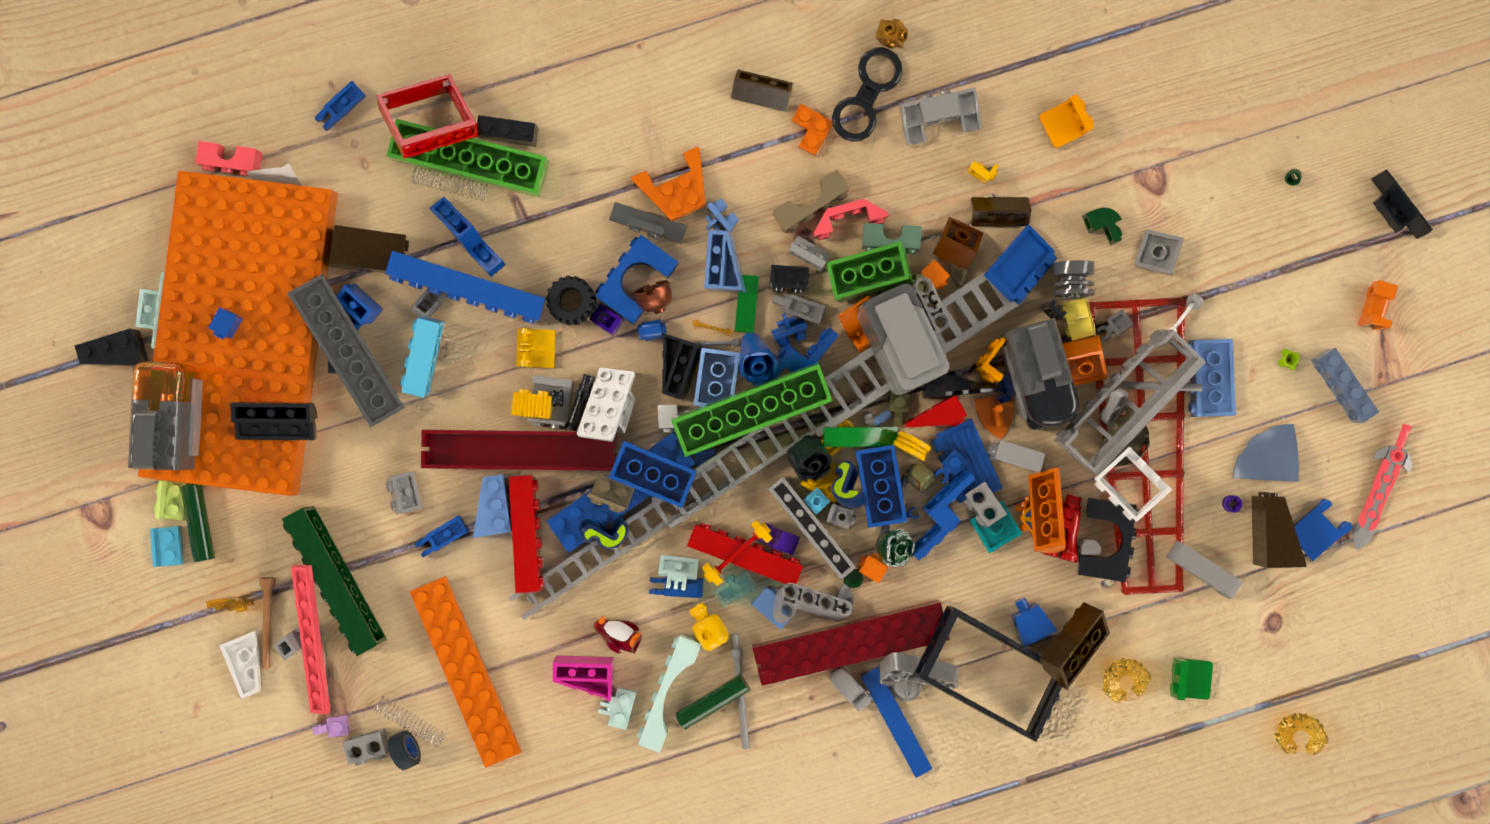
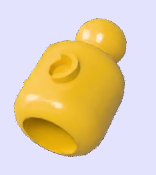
M701 602L689 609L690 615L697 621L692 626V631L696 636V640L705 651H711L729 639V632L722 619L715 613L709 615L705 603Z

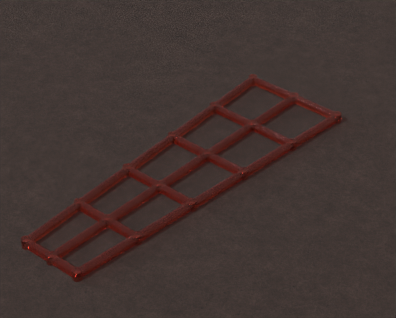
M1184 297L1088 303L1096 334L1095 309L1132 308L1134 353L1136 354L1137 348L1142 345L1140 307L1177 305L1178 321L1185 311L1186 299ZM1185 318L1177 327V334L1184 341ZM1177 350V355L1146 356L1142 361L1146 364L1177 362L1178 368L1185 361L1186 357ZM1130 357L1106 358L1104 361L1106 366L1123 365ZM1137 365L1135 367L1136 382H1144L1143 368ZM1103 380L1095 381L1096 390L1104 385ZM1137 389L1138 408H1140L1145 403V390ZM1185 391L1177 392L1176 412L1157 413L1151 419V421L1176 420V469L1154 471L1160 478L1176 477V527L1153 528L1152 509L1144 515L1145 529H1137L1136 537L1145 536L1148 586L1129 587L1128 578H1126V582H1121V593L1124 595L1184 591L1183 568L1175 564V585L1156 586L1153 536L1176 535L1177 541L1181 543L1184 541ZM1106 399L1099 405V414L1106 407ZM1100 415L1101 427L1107 431V424L1101 421ZM1143 446L1141 449L1142 453L1144 452L1145 446ZM1147 449L1144 456L1142 457V460L1149 466V456ZM1113 467L1107 473L1108 483L1116 491V480L1142 479L1143 505L1151 500L1150 480L1141 471L1115 473ZM1113 523L1116 549L1118 550L1122 542V535L1118 526Z

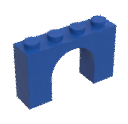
M642 235L638 238L635 237L629 245L631 247L630 250L620 256L618 260L620 262L616 269L613 267L607 274L608 280L605 284L601 283L595 291L597 293L596 298L633 325L644 311L623 290L622 280L626 271L632 266L643 264L652 267L668 279L679 265L677 260Z

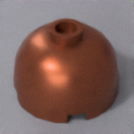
M668 280L657 281L654 285L649 286L648 284L634 291L635 301L643 311H654V314L665 311L664 307L669 305L672 300V289Z

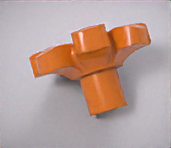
M1026 496L1022 504H1016L1015 511H1021L1023 514L1030 507V496Z

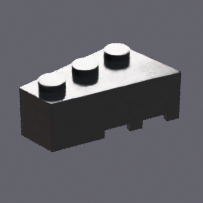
M129 328L74 345L80 364L150 366L140 330Z
M662 333V394L685 401L702 346Z

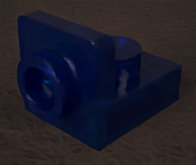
M1009 373L1003 374V378L1000 382H997L998 387H1001L1000 392L1003 391L1004 394L996 396L994 398L995 402L1000 401L1003 404L1012 401L1011 397L1016 395Z

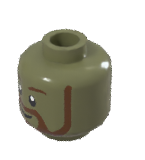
M913 463L906 471L908 473L906 481L917 491L928 490L935 481L934 472L924 463H918L917 465Z

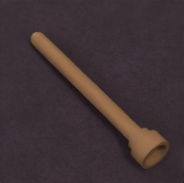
M261 577L259 581V586L263 590L262 668L265 670L270 668L271 590L276 586L275 577Z

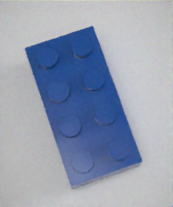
M623 441L609 478L682 508L697 470Z
M890 445L856 451L861 489L868 499L864 504L868 528L907 522L895 446Z

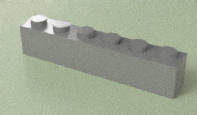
M783 476L768 487L769 491L841 580L856 568Z

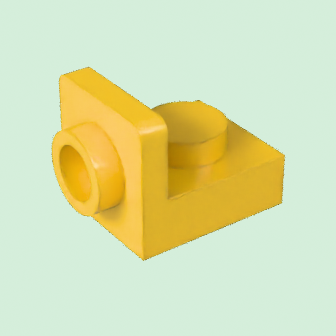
M973 161L967 172L985 184L988 180L992 182L998 174L996 169L999 165L995 164L990 171H987V167L984 164Z

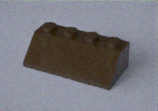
M1083 602L1074 611L1072 618L1064 624L1058 636L1053 638L1048 649L1043 651L1040 660L1043 669L1066 690L1069 689L1110 634L1104 611Z

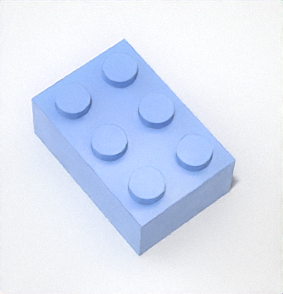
M701 348L694 406L702 407L735 394L740 353Z

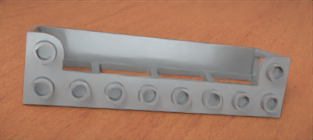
M1155 330L1149 336L1150 340L1137 348L1135 356L1128 358L1123 363L1124 367L1109 378L1110 382L1097 390V395L1093 400L1090 399L1083 405L1084 409L1079 414L1077 413L1073 420L1069 421L1071 423L1066 428L1063 427L1057 432V437L1054 441L1090 473L1098 476L1206 363L1174 330ZM1173 336L1181 345H1179L1171 337ZM1166 342L1186 357V360L1167 380L1142 361L1155 346H1162ZM1139 365L1160 382L1161 386L1140 408L1127 399L1125 404L1134 411V414L1111 436L1089 416L1112 391L1117 390L1115 388ZM1085 420L1108 440L1089 461L1070 444L1079 433L1076 429Z

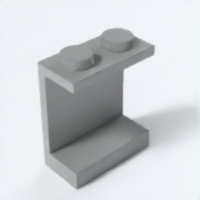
M533 375V394H538V391L549 392V396H552L553 390L557 392L563 390L564 406L560 407V405L553 407L552 419L527 417V421L532 422L531 426L543 427V423L551 424L550 428L562 429V426H567L573 381Z

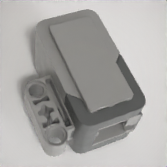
M926 277L919 278L913 286L902 284L869 299L859 306L857 319L875 354L884 377L895 395H903L948 372L949 362L936 335L948 328L950 320L930 279ZM919 283L926 286V292H921L918 289ZM928 303H929V304H932V303H933V304H934V307H933V308H932V307H929V308H928L927 304H928ZM935 319L942 320V328L935 325Z

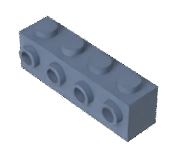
M1336 348L1326 349L1311 359L1315 369L1321 374L1327 387L1331 389L1336 400L1346 411L1348 418L1353 423H1364L1379 413Z

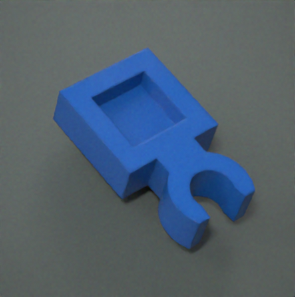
M953 449L941 462L944 468L936 470L934 476L936 477L939 473H943L944 479L941 483L944 484L948 481L950 473L956 476L968 462Z

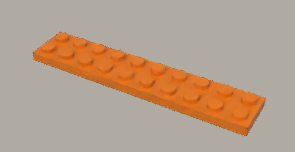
M447 576L409 591L485 768L521 753L522 750Z

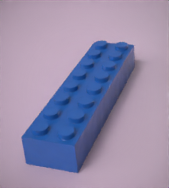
M394 251L391 252L385 274L390 276L389 279L400 284L406 281L409 282L408 285L410 287L422 290V287H426L430 293L441 296L442 292L447 294L449 299L460 301V298H462L469 305L478 307L481 304L485 306L486 310L497 313L498 310L504 311L505 316L516 319L517 315L523 317V321L530 324L540 321L546 301L545 298Z
M674 432L648 449V451L687 467H692L696 464L691 456L685 457L679 439ZM591 489L546 522L569 553L585 542L578 529L581 521L589 518L599 525L606 527L615 521L619 515L625 514L650 495L635 489L627 510L617 513L608 509L609 505L603 503L600 506L590 502L591 498L587 497L589 492H592Z

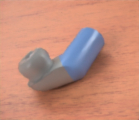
M888 410L878 416L873 415L870 411H866L862 417L867 425L880 426L890 420L892 415Z

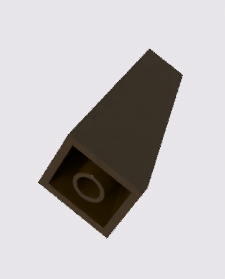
M334 225L330 267L385 273L391 252L394 251L404 254V251L408 252L409 240H406V235Z
M1258 492V496H1251L1253 565L1265 568L1306 567V561L1286 498L1278 496V493Z

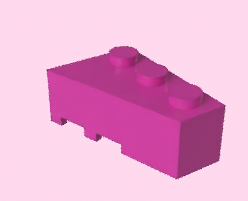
M556 655L553 661V682L575 690L576 688L588 692L587 694L597 695L611 702L613 695L614 657Z

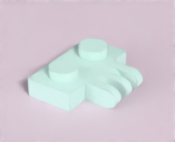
M661 555L658 575L667 576L666 588H670L671 581H673L674 589H678V583L681 582V590H685L687 579H697L699 559Z
M618 687L616 696L612 695L611 702L600 701V705L607 708H599L598 713L610 716L608 726L627 730L636 691Z

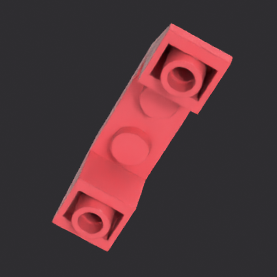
M866 199L828 208L816 227L813 238L824 240L830 237L829 234L833 233L830 218H833V221L844 218L845 214L858 215L863 213L862 210L865 209L868 223L882 224L889 214Z

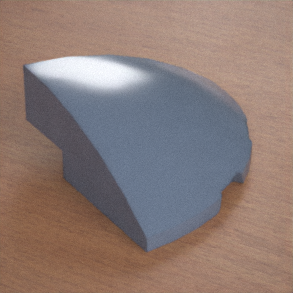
M1294 424L1276 425L1261 434H1256L1246 443L1247 447L1237 457L1233 470V478L1299 482L1298 447Z

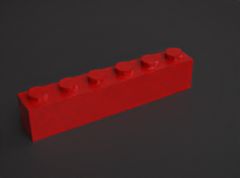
M533 475L509 477L515 593L542 592V587L545 586L544 576H541L540 569L543 568V557L540 556L539 549H542V538L538 536V529H541V520L537 518V510H540V501L536 499L539 483Z
M700 522V524H695L687 546L725 561L747 539L740 536L732 538L728 536L729 532L721 529L714 531L710 529L711 525ZM755 542L753 545L750 544L730 562L783 584H797L803 569V565L800 564L801 560L791 556L789 559L782 557L783 553L773 549L771 552L764 550L765 546Z

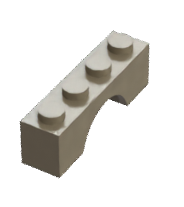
M838 170L821 179V195L814 203L807 206H798L787 201L773 211L772 214L784 233L787 231L792 233L800 227L799 224L804 220L806 223L816 217L815 213L820 210L822 212L826 211L832 206V202L835 200L839 202L848 196L847 192H849L850 188Z

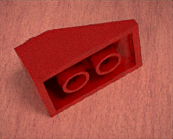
M953 395L902 423V428L943 425L955 427L964 422L963 418L967 414L957 396Z

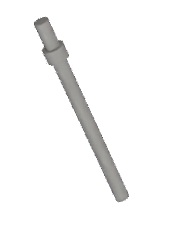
M732 633V649L730 651L734 662L735 676L740 673L742 674V648L739 645L738 633ZM742 695L737 699L742 749H749L745 695Z

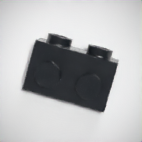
M771 265L770 288H773V292H785V289L793 290L792 293L804 294V291H808L809 267Z

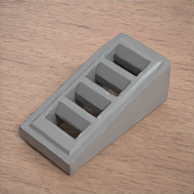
M427 288L410 307L411 312L417 317H431L446 299L447 294L442 293L439 296L430 293ZM429 294L436 298L437 301L435 302L430 297H428ZM427 301L429 304L432 305V307H428L423 302ZM419 307H422V308H423L425 311H427V312H426V313H423V312H422L420 309H418V308H419Z

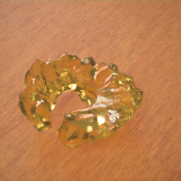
M1122 658L1112 662L1107 670L1105 669L1103 691L1108 697L1112 698V701L1120 703L1123 700H1127V693L1119 686L1120 679L1126 675L1131 676L1134 681L1131 690L1136 696L1145 693L1151 680V674L1144 668L1141 662L1138 663L1135 659Z
M1293 713L1287 718L1284 717L1278 723L1277 732L1274 734L1276 742L1281 746V750L1285 754H1296L1298 751V747L1293 741V735L1298 730H1303L1309 735V741L1304 747L1308 755L1318 754L1328 743V736L1326 731H1324V725L1319 723L1317 718L1314 719L1313 716H1308L1307 713Z

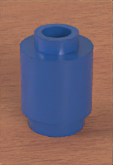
M661 319L642 322V325H638L640 340L661 339L662 333L667 334L665 322L662 323Z

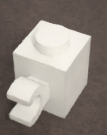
M677 404L658 405L659 429H663V432H675L671 418L686 413L689 410L678 412Z

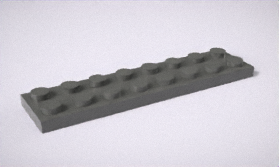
M323 274L287 293L370 427L375 426L405 408Z

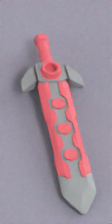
M1403 424L1395 446H1384L1374 454L1373 459H1384L1380 464L1367 501L1352 533L1356 550L1371 541L1401 466L1408 473L1411 470L1410 455L1403 449V446L1412 426Z

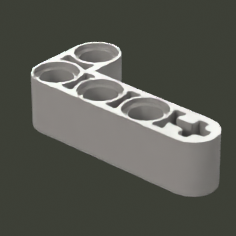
M1177 540L1166 555V558L1207 583L1216 592L1228 599H1233L1243 584L1241 580Z
M787 583L777 591L773 608V617L778 623H785L796 613V609L837 622L842 621L852 613V605L849 601L794 583ZM785 591L790 594V597L786 595ZM782 609L786 611L787 615L783 614Z
M896 652L889 654L880 662V683L883 685H894L901 679L929 685L912 676L921 657ZM936 661L928 677L950 689L957 688V666Z

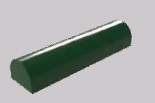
M191 484L181 486L193 561L200 562L215 559L202 485Z
M740 673L676 712V718L680 726L686 730L751 691Z

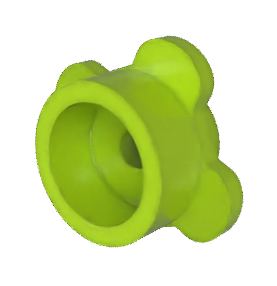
M1283 349L1278 365L1280 367H1288L1289 370H1295L1300 354Z

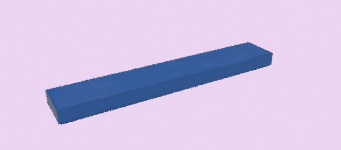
M876 666L860 675L915 778L932 770L927 757L889 687L880 683L878 667Z

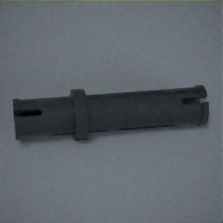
M583 373L579 389H576L575 392L577 395L565 428L577 432L595 377ZM580 404L576 419L574 420L578 405Z

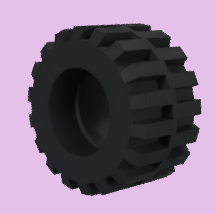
M568 275L565 278H558V281H554L552 287L548 288L547 291L549 293L546 295V306L549 309V313L559 322L567 325H579L581 322H586L587 318L593 315L592 312L596 308V297L594 290L585 280L577 276L571 277ZM568 290H576L582 296L580 307L573 312L565 311L560 303L562 295Z

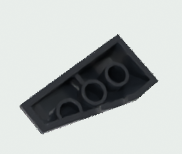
M947 374L921 386L922 398L1001 391V387Z

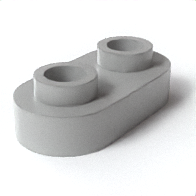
M1121 388L1112 391L1107 406L1100 413L1102 422L1111 425L1117 419L1128 398L1126 391Z

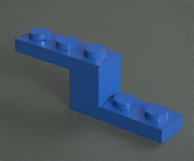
M442 197L429 208L454 235L463 249L490 277L506 265L483 241L474 226L445 197Z
M830 326L827 330L824 329L819 335L818 342L815 345H811L808 349L807 356L803 355L789 343L781 347L776 358L778 363L777 371L774 375L769 376L767 381L777 378L784 368L794 372L817 363L839 336L838 333ZM765 382L754 383L753 385H754V386H757V385L762 384V383H765Z
M964 468L922 507L935 524L908 549L919 561L926 557L935 545L940 544L949 532L955 530L961 522L947 505L954 502L963 490L969 488L975 480L972 474Z

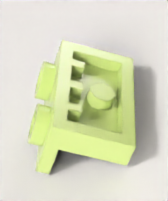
M159 480L155 489L157 495V502L154 505L155 519L186 520L180 487L189 485V483Z

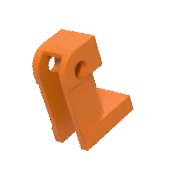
M1381 280L1374 281L1370 285L1358 326L1374 324L1372 330L1375 331L1391 328L1392 320L1385 319L1389 301L1395 299L1398 285Z

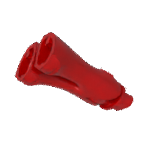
M1067 494L1065 502H1062L1064 530H1066V547L1064 551H1060L1059 559L1077 563L1076 546L1081 520L1080 509L1082 507L1080 504L1082 498ZM1040 552L1041 554H1045V555H1048V556H1052V557L1058 558V552H1055V553H1042V552Z

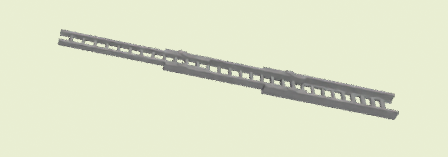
M985 272L941 301L950 320L949 328L956 337L946 343L940 333L936 335L944 354L1020 305L1014 301L1010 302L984 276ZM986 280L1004 305L997 311H994L978 287ZM969 291L973 293L987 314V317L980 322L962 297ZM954 301L972 326L965 332L961 331L946 308ZM871 347L824 378L827 387H829L843 408L841 411L831 417L824 405L818 406L827 420L817 427H814L805 412L800 413L811 430L800 438L787 419L782 420L795 440L785 448L781 447L768 426L750 432L695 469L697 474L694 481L703 476L712 489L711 491L699 497L694 487L691 486L690 493L696 501L685 508L673 505L676 510L679 509V512L670 518H667L659 506L664 500L653 496L651 498L653 503L626 520L627 524H630L639 518L647 530L646 534L636 540L629 530L628 538L631 543L621 550L619 548L613 549L615 554L605 561L595 548L598 545L595 540L543 574L545 587L551 596L539 603L533 593H527L526 598L535 607L521 616L523 620L665 526L669 525L670 528H673L787 453V450L805 435L812 436L816 434L817 437L823 435V427H835L890 391L888 383L880 386L864 362L874 355ZM859 366L863 368L875 386L873 390L865 395L862 394L849 374ZM842 377L846 378L859 398L848 406L833 385ZM762 430L766 431L779 451L766 459L752 438ZM749 440L762 460V463L753 469L749 468L736 448ZM730 451H733L747 472L736 480L733 479L720 459ZM719 465L728 480L716 487L707 472ZM655 507L664 522L652 529L643 514ZM591 550L599 565L587 571L579 557ZM575 561L583 575L572 582L563 567ZM558 571L567 586L555 592L547 578ZM515 593L509 598L513 601L522 594Z

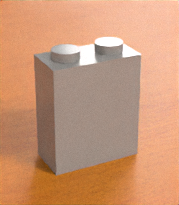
M994 440L993 443L989 444L987 450L990 459L1039 473L1046 455L1003 440Z

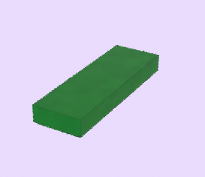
M742 275L747 293L738 292L734 332L749 333L754 332L759 276Z

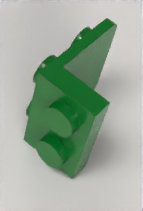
M1174 657L1171 668L1170 696L1185 701V698L1208 700L1211 692L1213 663L1205 660Z

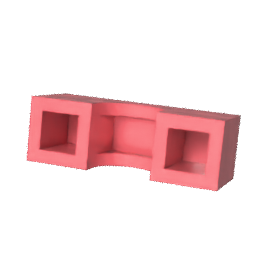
M198 141L195 164L201 166L202 170L214 172V169H219L225 174H233L234 171L240 172L241 176L250 177L247 171L260 170L262 152L257 149L237 146L234 157L225 160V147L218 143Z

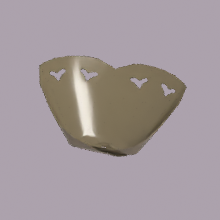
M1126 405L1123 406L1117 419L1111 425H1107V432L1113 436L1129 420L1134 411ZM1124 411H1126V416L1120 417V415L1123 414ZM1115 423H1116L1117 426H1118V428H1116L1115 430H1113V428L1115 427ZM1147 426L1127 445L1141 459L1150 444L1149 437H1147L1149 435ZM1106 438L1101 442L1099 450L1107 443L1108 440ZM1143 446H1145L1144 452L1142 453L1141 449ZM1125 456L1114 467L1131 465L1134 463L1127 456Z

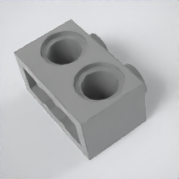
M985 482L964 496V503L969 510H974L977 515L975 519L980 526L984 525L987 528L1007 515ZM975 493H980L983 496L982 503H976L973 500ZM987 509L992 510L994 518L987 519L984 516V511Z
M385 728L353 736L342 742L348 765L355 763V766L366 763L367 759L374 758V761L385 758V754L389 752ZM373 741L379 743V750L373 747ZM354 747L361 749V755L355 753Z

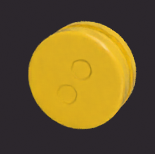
M903 431L898 433V437L893 442L897 449L920 461H925L927 452L931 450L928 444Z

